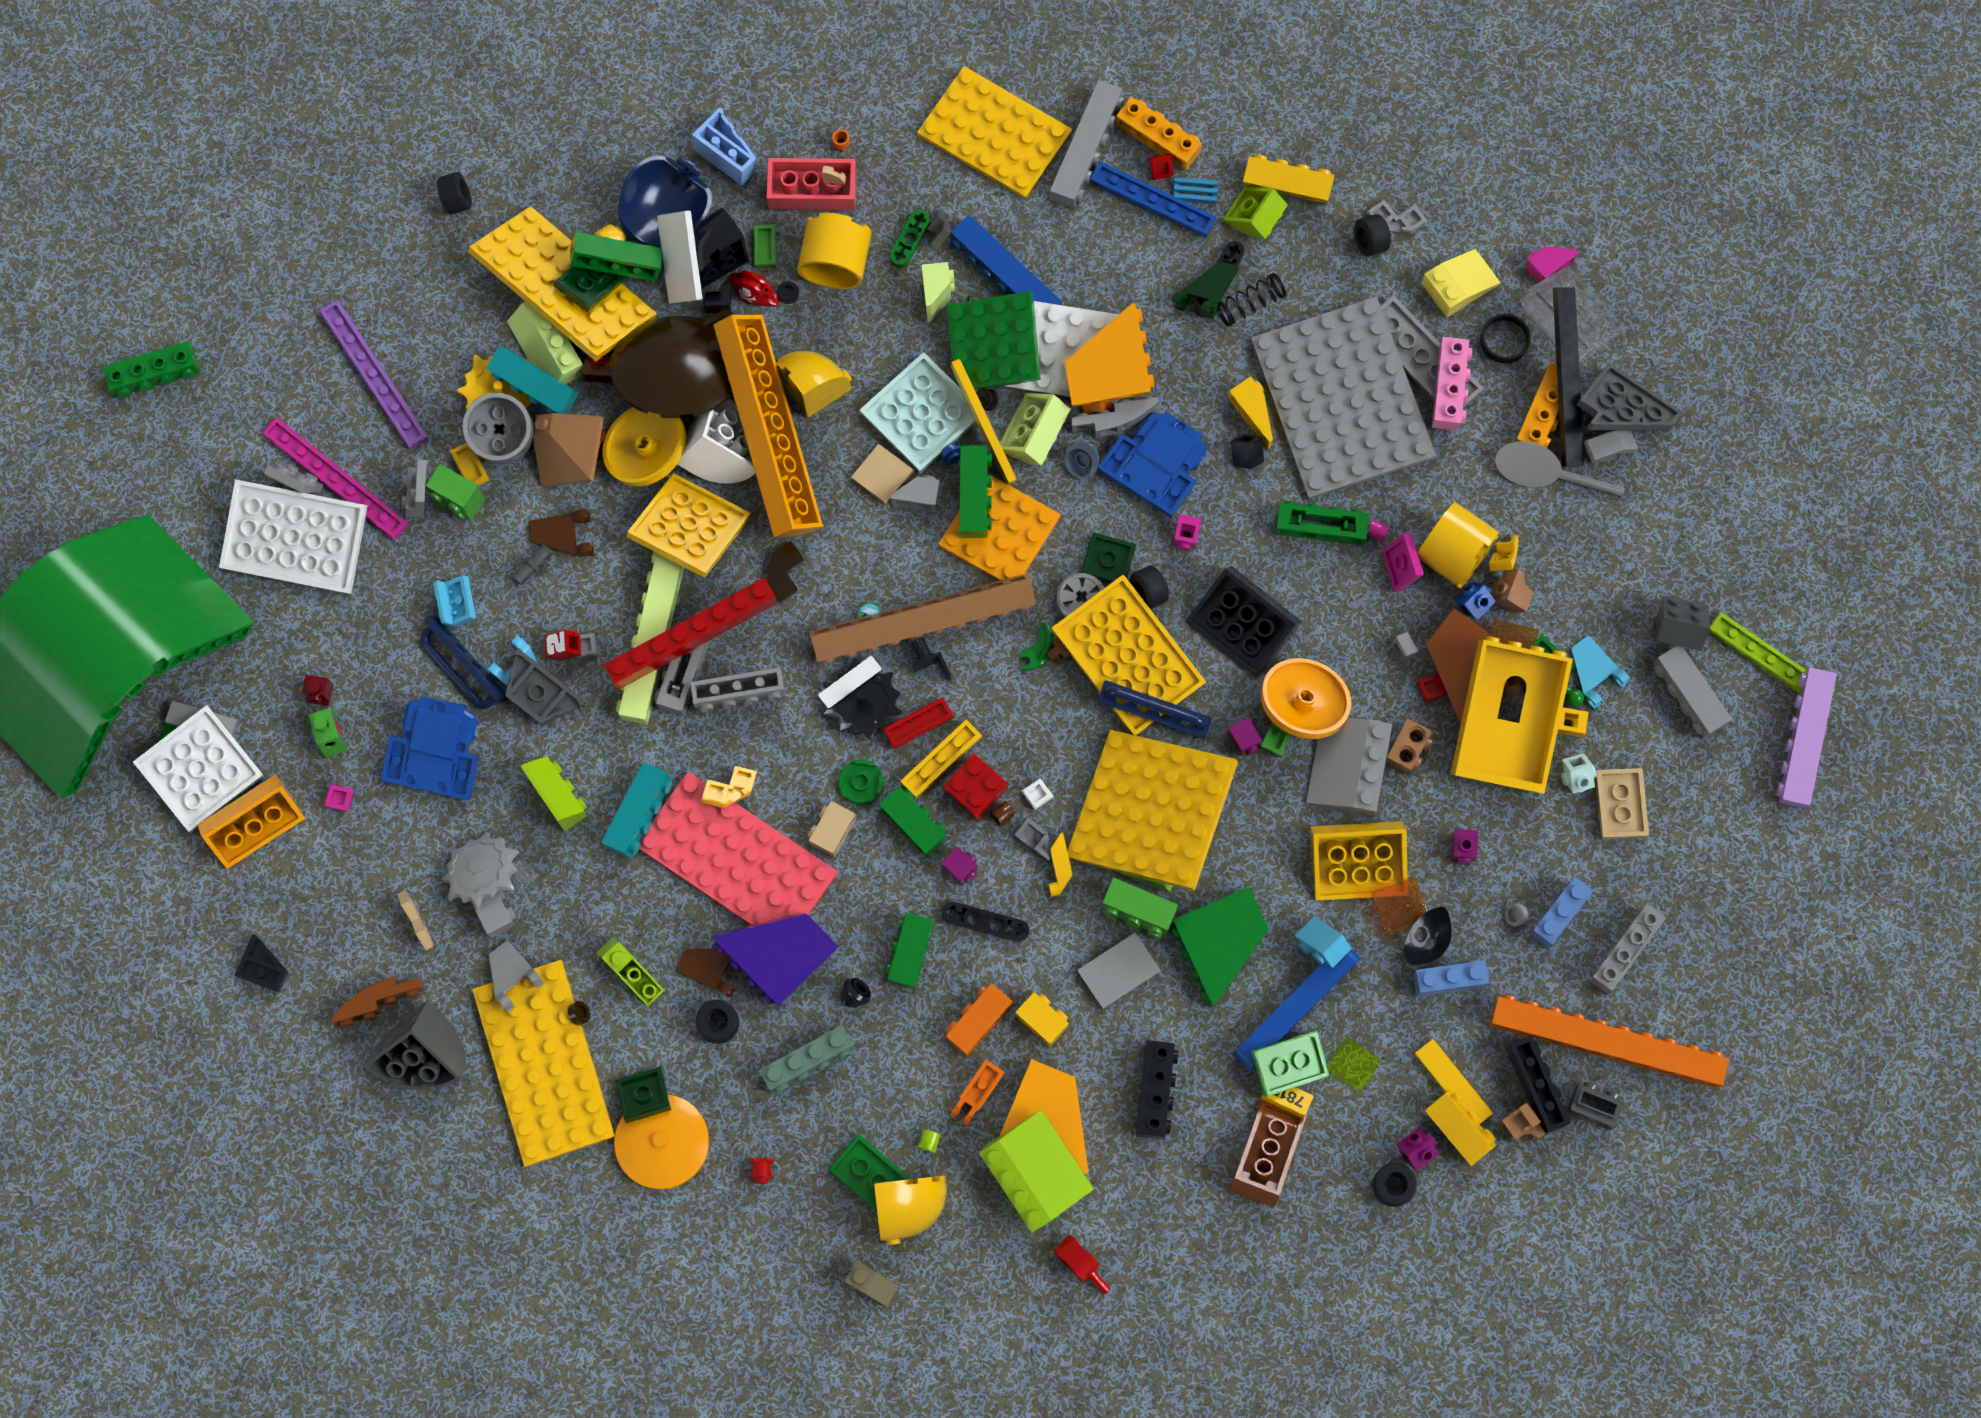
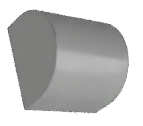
M1408 632L1396 636L1391 643V647L1401 663L1415 657L1419 653Z

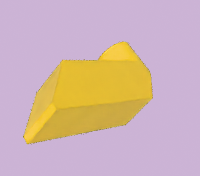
M1060 833L1050 849L1057 882L1048 883L1051 897L1061 895L1073 876L1063 833Z

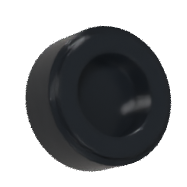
M790 281L781 283L777 289L779 300L784 304L796 302L799 298L798 286Z

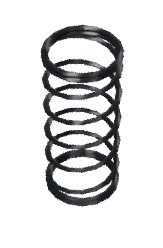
M1276 273L1269 274L1266 283L1262 280L1257 281L1256 288L1248 285L1246 294L1242 291H1237L1236 300L1227 296L1226 305L1220 301L1217 311L1224 324L1228 327L1236 324L1235 318L1228 308V298H1231L1237 304L1242 317L1246 319L1245 312L1238 302V293H1242L1247 298L1252 311L1256 313V308L1248 296L1249 287L1257 292L1263 307H1267L1265 300L1259 293V282L1266 285L1274 302H1277L1275 294L1269 287L1268 278L1278 297L1281 299L1286 298V290L1279 276ZM1274 279L1278 282V284H1279V286H1280V288H1281L1282 294H1281V292L1278 290V288H1277V286H1276V284H1275ZM1221 307H1222L1223 310L1225 311L1228 320H1227L1226 317L1224 316Z

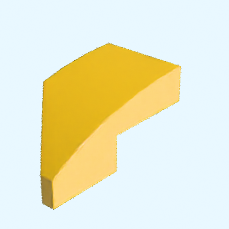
M1518 535L1511 536V541L1497 542L1494 544L1496 552L1493 553L1489 562L1490 571L1513 570L1518 551Z

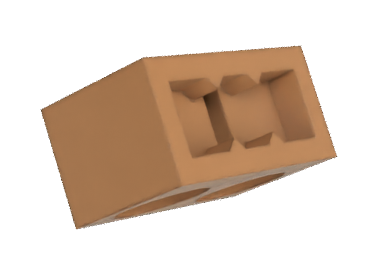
M1407 718L1385 763L1408 775L1412 769L1417 771L1422 761V758L1419 757L1422 749L1427 752L1433 740L1429 738L1432 730ZM1410 735H1419L1421 741L1417 743L1413 742L1410 739ZM1406 753L1410 756L1411 761L1403 762L1399 755Z

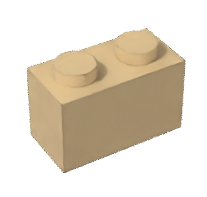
M831 801L829 806L825 805L819 815L821 820L817 826L813 825L808 837L810 838L809 843L811 846L835 858L857 818L856 814Z

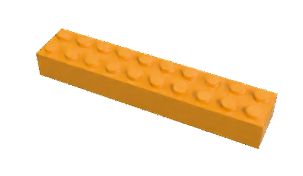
M730 315L713 325L773 536L776 538L808 534L823 527L763 315Z

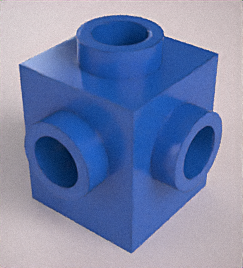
M1476 582L1466 585L1462 593L1454 600L1466 616L1475 620L1488 613L1491 606L1496 602L1491 595L1493 593L1486 584L1483 583L1481 585Z

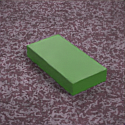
M775 224L753 225L754 267L777 268Z

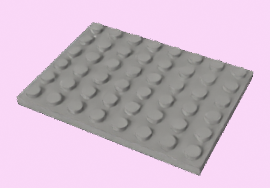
M1377 296L1251 337L1252 345L1308 500L1436 459L1434 448Z

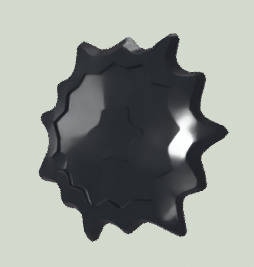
M856 658L852 659L847 672L838 674L837 680L860 664ZM893 672L876 673L839 702L827 708L822 716L836 720L839 732L850 729L853 735L863 733L868 740H871L879 728L888 726V720L891 716L902 713L896 706V700L901 694L891 686ZM826 681L823 682V686L825 688H828L830 685L833 684Z

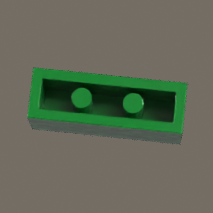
M899 786L879 804L880 810L927 858L947 840L946 829L938 821L934 823L929 818L930 812L923 805L919 807L913 801L916 798L907 788L903 790Z
M906 913L905 919H900L898 932H901L899 941L894 940L891 953L895 954L893 962H888L885 976H888V983L913 990L916 989L933 930L934 920Z

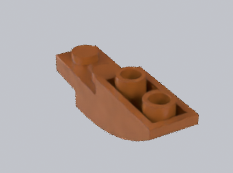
M394 976L381 980L349 999L331 1018L332 1023L340 1026V1028H347L353 1026L354 1021L363 1019V1021L376 1019V1015L382 1013L380 1004L383 1003L384 1006L392 1005L397 1002L398 998L406 997V999H411L419 996V992L425 991L423 981L417 978L399 984L398 979Z

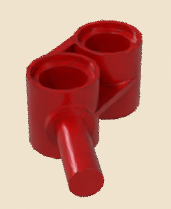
M1069 1234L1052 1250L1082 1282L1090 1279L1102 1294L1109 1292L1110 1287L1096 1273L1100 1264L1087 1250H1084L1072 1235Z

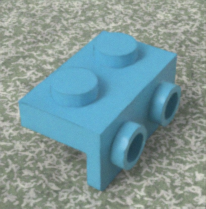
M462 575L447 582L439 580L433 582L434 595L439 610L438 617L442 624L456 627L476 619L468 576Z

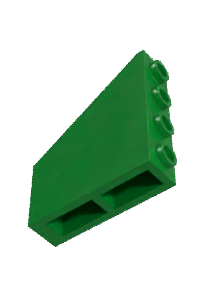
M1250 887L1174 919L1172 922L1173 927L1170 928L1175 941L1180 940L1183 948L1180 949L1184 961H1189L1193 968L1190 970V974L1194 982L1200 983L1202 990L1199 992L1205 1004L1209 1003L1211 1008L1216 1006L1269 929Z

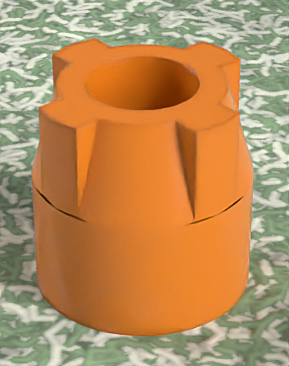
M839 129L833 133L834 149L837 148L842 150V152L846 151L850 144L849 134L846 130Z

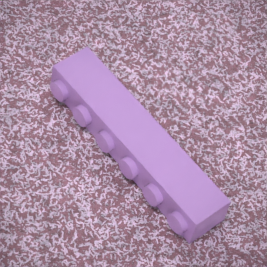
M1809 667L1805 673L1800 675L1799 686L1802 689L1800 695L1797 694L1794 703L1797 713L1796 717H1792L1790 723V730H1793L1791 739L1788 738L1785 747L1788 757L1787 761H1783L1781 767V774H1784L1782 783L1779 782L1776 796H1780L1778 803L1803 809L1808 808L1811 804L1837 673Z

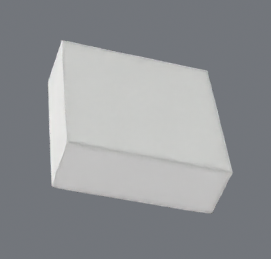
M1041 778L1021 791L1034 811L1053 798V795Z

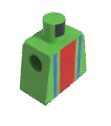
M328 708L308 715L316 744L326 758L348 751L335 710ZM335 742L333 745L327 746V743Z

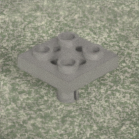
M279 463L277 465H267L264 474L283 483L282 489L299 491L301 493H320L324 484L317 481L318 478L309 473L304 475L298 472V467L286 463V465Z

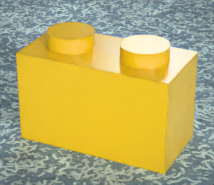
M1034 992L1015 1012V1016L1050 1047L1069 1027L1068 1017L1061 1010L1055 1011L1050 1007V1000L1042 993L1038 996Z

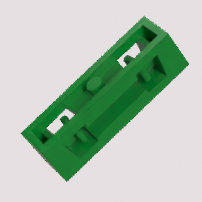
M1285 501L1279 504L1275 535L1364 546L1367 539L1369 514L1358 509L1344 511L1339 507L1320 508L1316 504L1304 506L1297 505L1293 501ZM1302 518H1304L1305 521L1330 523L1340 525V522L1344 523V525L1341 530V527L1304 523V526L1300 525V523L1302 521Z

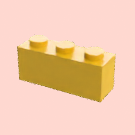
M1449 1090L1425 1111L1472 1166L1496 1146L1494 1142L1495 1137L1489 1130H1484L1480 1126V1120L1473 1111H1468L1464 1107V1101L1457 1092L1453 1093Z

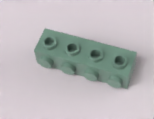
M843 1025L763 1067L759 1071L772 1094L775 1092L780 1094L789 1089V1085L797 1081L800 1083L808 1079L810 1073L817 1069L820 1072L830 1067V1062L838 1058L839 1060L847 1058L852 1054L851 1051L854 1050V1046Z

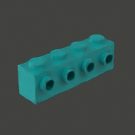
M499 345L486 368L493 372L491 376L496 380L509 382V387L520 394L522 391L528 394L527 399L537 405L541 402L547 406L546 411L549 413L567 414L579 395V392L507 347Z
M643 762L601 842L607 850L630 860L633 855L637 854L641 846L640 840L644 834L649 832L654 815L660 811L665 794L669 793L672 788L673 779L666 771Z

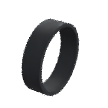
M1512 314L1493 316L1486 322L1481 333L1480 344L1482 350L1493 361L1499 363L1515 362L1523 357L1529 347L1531 340L1530 330L1527 324L1518 316ZM1502 320L1517 324L1526 336V347L1519 354L1510 357L1495 354L1485 342L1484 334L1487 327L1494 322Z

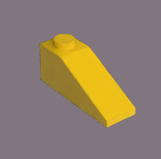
M1250 376L1229 391L1228 399L1255 434L1262 437V443L1269 449L1272 446L1273 437L1263 393L1264 389L1258 381H1254Z

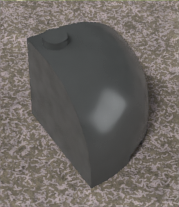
M427 1000L404 1017L384 1036L370 1053L363 1066L386 1082L391 1080L403 1084V1088L422 1090L423 1087H435V1089H438L461 1079L465 1071L466 1056L461 1039L452 1024Z

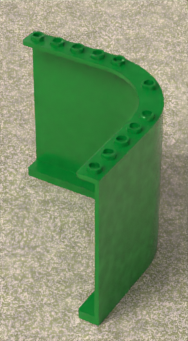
M149 514L134 517L127 522H120L106 529L102 528L98 532L89 535L85 534L73 541L68 540L29 569L22 570L18 574V578L0 597V736L60 799L68 797L80 789L109 728L122 711L120 705L127 698L132 700L147 686L144 683L153 675L159 677L181 664L245 639L255 622Z

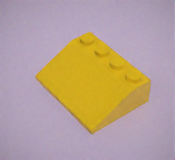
M1402 821L1310 826L1316 901L1408 895L1407 832Z

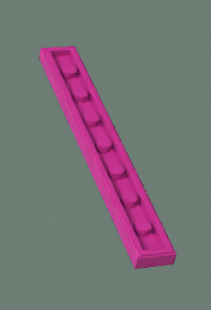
M276 417L262 432L263 436L310 474L316 476L320 482L341 499L368 505L366 519L393 541L409 525L407 521L279 418Z

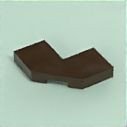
M791 541L772 553L767 583L779 603L798 591L797 586L786 572L804 561V558Z

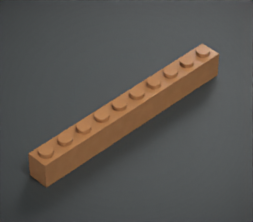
M1023 574L811 630L809 633L817 662L829 663L834 661L835 657L843 655L844 657H851L856 655L858 651L865 649L866 651H874L884 644L892 646L899 644L903 639L915 640L921 638L922 634L930 632L931 634H938L948 627L961 628L967 622H983L988 617L997 615V617L1006 616L1010 613L1009 611L1016 609L1025 611L1030 609L1031 605H1035L1036 600L1028 574Z

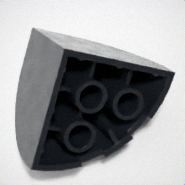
M722 207L705 218L693 231L701 289L749 262L744 235L731 216Z

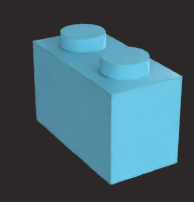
M1315 916L1295 935L1300 942L1299 948L1306 955L1311 953L1321 965L1326 963L1332 968L1352 949L1341 933Z

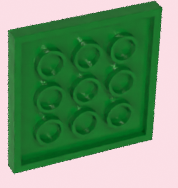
M1031 291L947 305L952 362L957 359L961 360L974 390L1041 380L1034 299ZM953 373V381L959 386Z

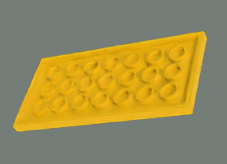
M531 206L469 246L468 253L594 361H597L614 349L636 327L656 318L657 313L623 284L618 286L589 312H586L553 286L555 280L572 267L570 266V245L572 241Z
M562 960L534 968L544 982L538 989L525 977L506 992V996L515 1006L508 1013L495 998L493 982L472 989L524 1167L615 1138L614 1129L582 1025H575L568 1015V1007L575 1001Z

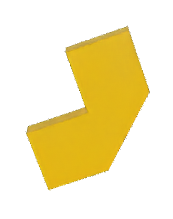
M734 766L730 785L707 779L701 803L725 808L751 795L757 771Z

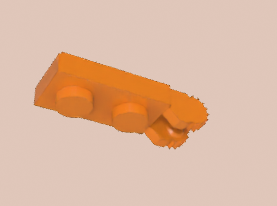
M986 1059L959 1097L960 1100L950 1115L955 1118L961 1112L964 1104H968L972 1109L962 1122V1124L967 1126L976 1112H979L1005 1075V1072Z

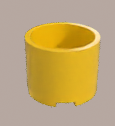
M820 213L819 217H809L806 223L797 272L805 280L822 287L834 289H853L859 287L862 284L872 235L871 229L866 224L860 226L852 222V217L842 214Z
M1454 502L1418 551V557L1424 564L1459 588H1462L1472 576L1473 571L1488 554L1500 532L1457 502Z

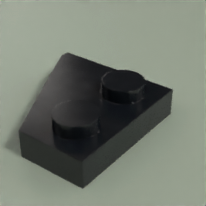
M252 934L235 976L279 993L288 970L260 938Z

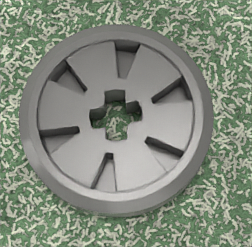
M1085 573L1073 574L1067 577L1060 584L1057 591V605L1061 614L1067 617L1084 604L1082 601L1077 602L1078 594L1081 596L1085 594L1087 602L1104 589L1103 584L1096 577Z

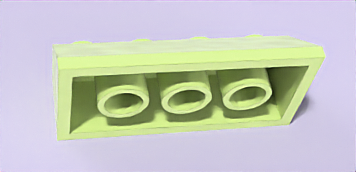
M526 301L523 302L507 320V323L529 362L564 384L581 377L583 364L568 337Z

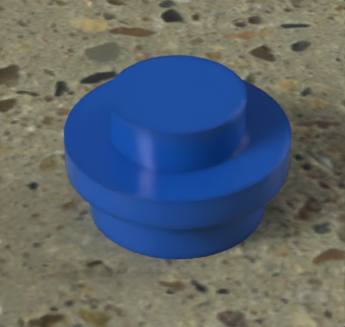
M952 443L944 447L941 451L943 462L956 463L960 459V446Z

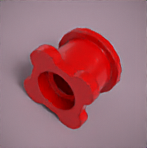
M749 1158V1162L752 1164L750 1179H754L755 1184H768V1179H773L771 1164H774V1160L772 1158Z

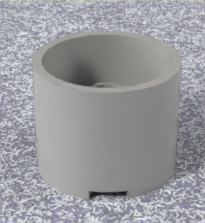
M503 393L483 395L476 399L465 413L463 419L465 440L480 458L489 463L499 465L514 463L524 457L533 444V420L522 403L510 395ZM505 426L503 428L505 433L503 435H501L500 433L495 435V433L497 432L495 427Z

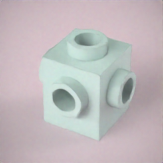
M1584 753L1562 759L1564 772L1561 773V779L1564 786H1568L1573 794L1595 787L1594 778L1597 777L1596 770Z

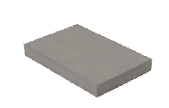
M1133 933L1078 969L1077 972L1102 1010H1104L1159 974L1161 970L1137 934Z

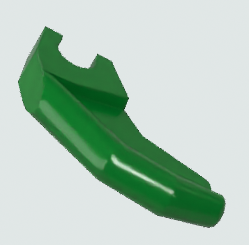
M1043 622L1042 626L1039 627L1037 643L1032 648L1021 653V659H1029L1030 661L1028 665H1022V671H1033L1046 663L1049 657L1047 653L1054 647L1052 642L1054 633L1049 622Z

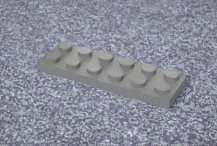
M1393 295L1381 305V309L1404 371L1434 402L1440 343ZM1471 374L1469 382H1465V389H1468L1467 403H1463V408L1484 390Z

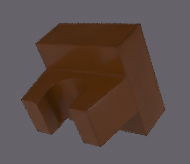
M1058 637L1052 640L1055 647L1047 654L1054 663L1063 657L1067 662L1073 659L1071 653Z

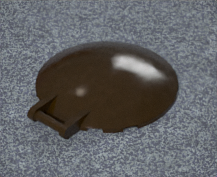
M725 308L706 320L692 316H667L650 320L636 327L617 344L612 354L610 372L612 383L618 394L635 409L646 414L648 412L660 414L662 418H679V415L692 414L694 417L712 411L725 403L733 395L713 324L733 315V313L728 308Z

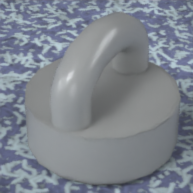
M1513 903L1506 907L1504 915L1509 925L1517 927L1527 923L1528 911L1523 904Z

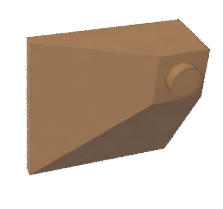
M559 413L536 415L533 440L541 486L548 487L594 480L603 417Z

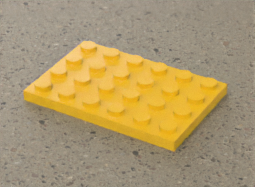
M963 66L917 131V136L1020 197L1027 199L1073 133V129Z
M1124 574L1051 628L1099 692L1104 681L1107 680L1177 705L1206 683ZM1116 697L1119 704L1124 705L1128 703L1127 700ZM1138 705V709L1141 712H1148L1150 710L1149 708ZM1112 708L1132 735L1139 734L1153 723L1144 718Z

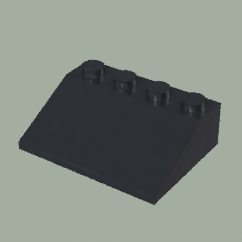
M1233 566L1227 567L1222 571L1186 620L1188 624L1255 677L1281 649L1302 622Z

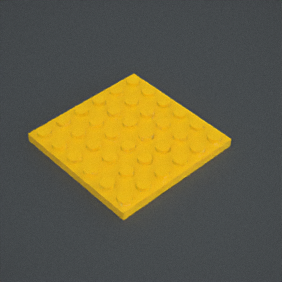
M1110 730L1067 851L1069 859L1195 891L1238 761L1234 758Z

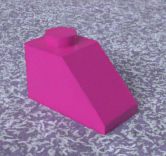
M1545 246L1538 251L1536 249L1528 255L1525 268L1543 286L1572 264L1579 252L1576 249Z

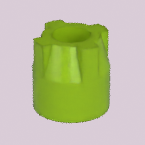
M923 1129L917 1148L935 1153L941 1135Z

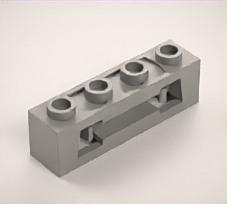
M710 641L692 650L693 652L682 681V691L681 687L675 684L686 654L671 661L669 667L664 668L661 680H664L662 687L656 690L654 697L658 709L681 716L685 715L692 695L690 682L697 680Z
M1646 904L1589 979V982L1606 995L1611 993L1666 917Z

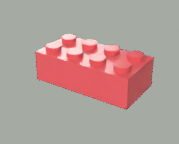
M768 158V208L856 210V160ZM823 166L833 167L834 172L839 174L843 172L846 176L845 185L823 182Z

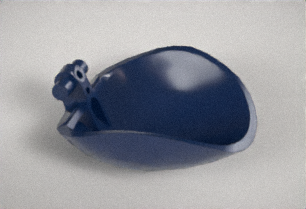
M682 155L677 161L666 156H651L639 162L626 176L619 197V220L624 231L636 243L661 248L658 215L691 211L693 230L704 220L712 205V193L709 187L699 178L703 171L696 166L697 164L691 159L687 160Z

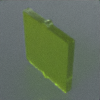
M1347 1037L1340 1049L1334 1052L1335 1056L1327 1069L1361 1092L1368 1080L1374 1077L1373 1073L1382 1059Z

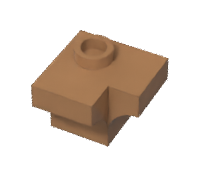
M1519 569L1504 570L1501 580L1493 581L1490 588L1493 592L1491 595L1496 601L1493 605L1503 607L1512 613L1527 612L1534 591L1526 586L1524 572Z
M1527 1103L1499 1122V1125L1512 1142L1523 1136L1530 1137L1536 1141L1546 1134L1539 1125L1541 1122L1538 1116Z

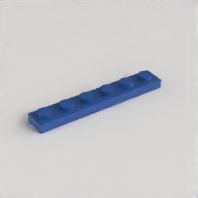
M1101 161L1090 178V183L1205 238L1216 221V216Z

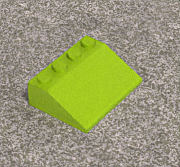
M1042 1109L983 1146L979 1152L1031 1233L1053 1220L1094 1190Z

